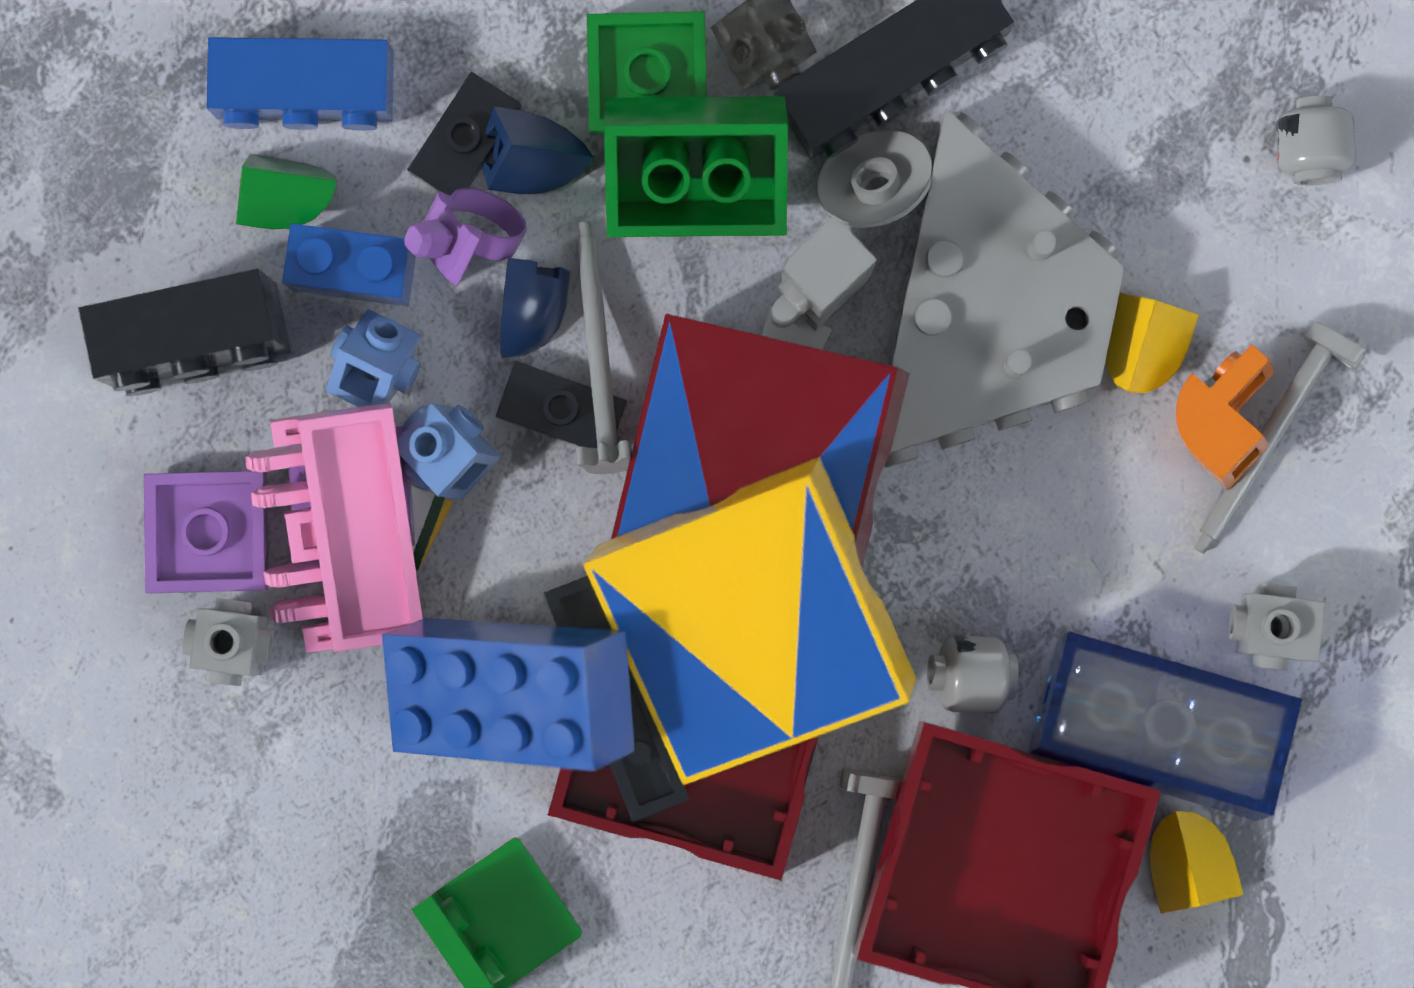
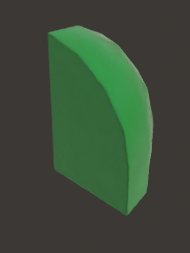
M250 154L241 170L236 225L270 230L290 229V223L304 225L316 219L330 203L337 183L336 176L325 169L309 164Z

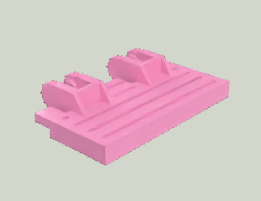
M390 402L272 419L270 424L274 447L279 448L256 451L245 456L247 470L252 472H268L305 465L307 480L262 486L251 493L252 504L258 508H271L274 506L310 502L311 508L284 511L292 563L281 564L264 571L265 585L282 588L322 581L324 594L286 599L274 603L269 607L271 620L276 623L328 617L329 622L302 626L306 653L333 649L334 653L383 645V633L423 619L392 404Z

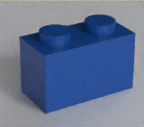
M290 223L282 283L294 292L409 307L416 256L405 246L404 238Z

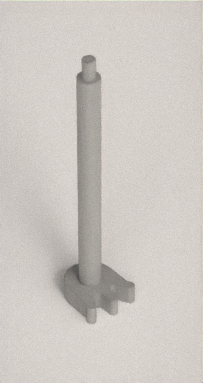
M583 221L579 223L580 238L576 242L598 448L577 447V466L583 467L587 472L593 474H611L628 470L632 447L629 445L628 440L618 443L597 238L592 237L591 222Z
M1317 322L1312 323L1304 339L1313 346V349L1261 431L1269 448L1229 490H1224L1199 530L1203 534L1194 549L1204 554L1213 540L1218 541L1330 359H1335L1349 369H1353V367L1357 369L1366 355L1364 347L1325 325Z
M845 767L842 769L840 788L847 789L848 792L866 794L830 988H851L856 964L853 949L867 904L886 798L897 799L902 782L901 779Z

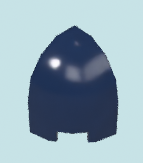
M494 106L485 133L486 135L496 136L493 149V164H483V172L488 190L513 194H542L569 183L579 176L594 159V156L584 142L560 124L530 112Z
M508 258L501 315V358L526 356L545 346L558 331L567 305L570 271L562 267L554 269L537 267L538 262Z

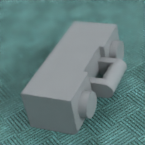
M835 215L785 260L781 283L778 286L781 296L773 303L771 311V321L776 327L787 328L794 323L800 328L807 322L816 331L867 284L877 259Z

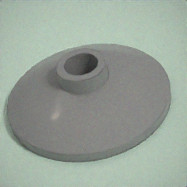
M876 130L858 135V141L833 158L826 159L817 179L818 198L823 209L830 217L835 215L847 226L868 228L898 220L912 211L923 200L930 188L933 170L931 156L920 140L902 131Z

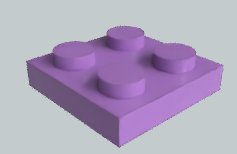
M232 471L144 474L145 593L269 591V586L265 585L263 573L268 569L267 508L253 506L251 498L253 491L267 485V472Z

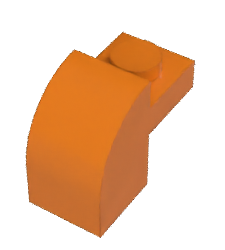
M1252 344L1242 355L1235 351L1218 366L1212 377L1216 382L1211 388L1192 373L1184 383L1177 400L1176 421L1183 442L1195 461L1227 490L1269 448L1264 435L1238 413L1275 373L1270 359Z

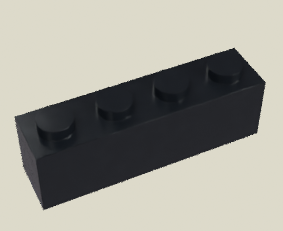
M915 0L776 88L774 96H785L788 124L810 159L815 158L822 152H825L830 159L856 143L858 137L854 132L874 120L877 126L881 127L904 113L908 109L905 100L920 90L924 89L928 96L949 85L958 77L954 69L973 57L978 64H981L1002 51L1008 45L1004 37L1009 34L1014 20L1001 0Z

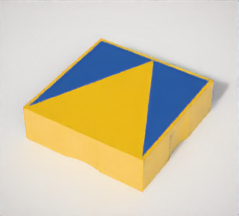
M820 457L740 488L733 495L711 507L689 513L674 514L598 544L583 563L612 630L625 631L628 665L683 785L910 701L916 682L915 674L883 601L875 593L862 570L857 556L853 532Z

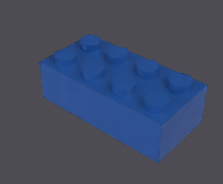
M424 618L382 634L393 752L595 771L635 752L625 631Z

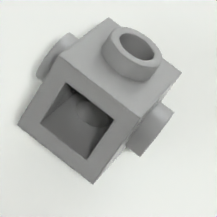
M1260 583L1259 594H1242L1241 605L1234 604L1232 606L1228 635L1230 640L1237 641L1235 653L1252 655L1251 667L1288 671L1289 660L1319 662L1325 602L1296 598L1297 587ZM1273 619H1275L1278 626L1275 635L1272 634L1270 629Z
M216 598L215 609L198 608L196 619H188L183 638V653L191 655L189 668L206 670L205 682L241 686L242 675H261L262 665H269L273 651L274 631L267 629L269 616L251 614L252 602ZM222 630L228 631L234 640L232 649L225 654L217 651L219 632Z

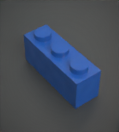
M208 37L206 108L216 119H223V126L234 129L258 128L259 120H282V127L295 130L317 129L318 121H342L341 127L348 130L377 129V121L393 122L394 51L388 40Z

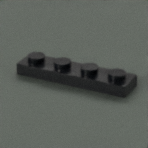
M588 575L544 592L556 626L612 630ZM628 665L635 752L610 763L631 820L634 822L690 799Z

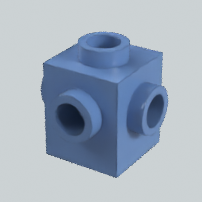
M368 309L354 329L345 325L339 333L330 357L335 359L325 391L357 407L389 403L397 391L406 394L413 385L421 367V362L414 359L421 335L392 319Z
M430 403L429 406L420 407L406 419L402 427L404 433L397 439L399 455L405 460L402 464L403 471L418 486L426 490L430 488L438 497L463 499L501 458L480 435L484 430L482 423L475 415L461 405L450 407Z

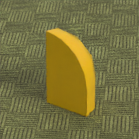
M1119 293L1106 356V367L1114 383L1127 392L1148 393L1165 385L1180 369L1189 350L1199 315L1158 300Z
M1175 811L1161 820L1152 835L1149 853L1151 877L1161 914L1199 907L1244 895L1235 859L1228 842L1212 821L1195 812Z

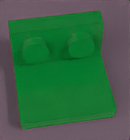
M518 837L512 838L411 909L464 988H508L575 942L582 935L581 927Z

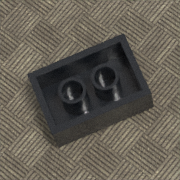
M258 268L78 307L93 379L113 387L114 391H125L126 396H138L157 392L162 389L160 381L170 378H183L185 384L213 380L220 377L218 368L230 365H242L243 371L269 368L278 364L276 355L291 352L277 283Z

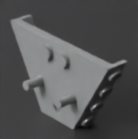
M945 109L940 121L931 184L925 199L891 366L898 367L910 374L890 456L884 465L885 468L918 458L919 454L916 447L935 440H939L942 450L976 439L973 428L994 421L998 431L1030 422L1032 417L1029 410L1052 403L1054 412L1058 413L1088 403L1089 400L1086 392L1093 390L1101 384L1125 269L1116 260L1120 255L1118 249L1107 238L1097 231H1092L1089 235L1071 220L1075 216V212L1062 198L1051 191H1048L1044 196L1027 181L1031 173L1017 158L1008 152H1004L999 156L983 142L987 135L972 118L962 112L955 117L947 109ZM1080 308L1084 311L1081 330H1073L1067 325L1065 317L1068 310Z

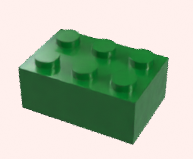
M785 96L605 98L604 149L607 237L787 236L788 119Z

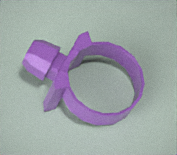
M462 188L455 190L451 196L438 191L425 220L416 222L409 227L404 242L413 255L418 258H429L449 282L458 286L473 254L491 260L511 258L516 253L527 228L526 221L521 213L509 202L481 189ZM465 211L483 216L499 225L507 232L509 237L495 236L471 224H462L456 219L453 212Z

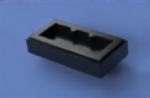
M471 71L407 171L436 191L443 192L449 196L455 190L469 188L494 149L496 136L485 134L494 106L520 110L522 108L521 103Z
M515 361L495 417L578 447L598 448L592 388ZM613 395L616 429L618 430L628 401Z

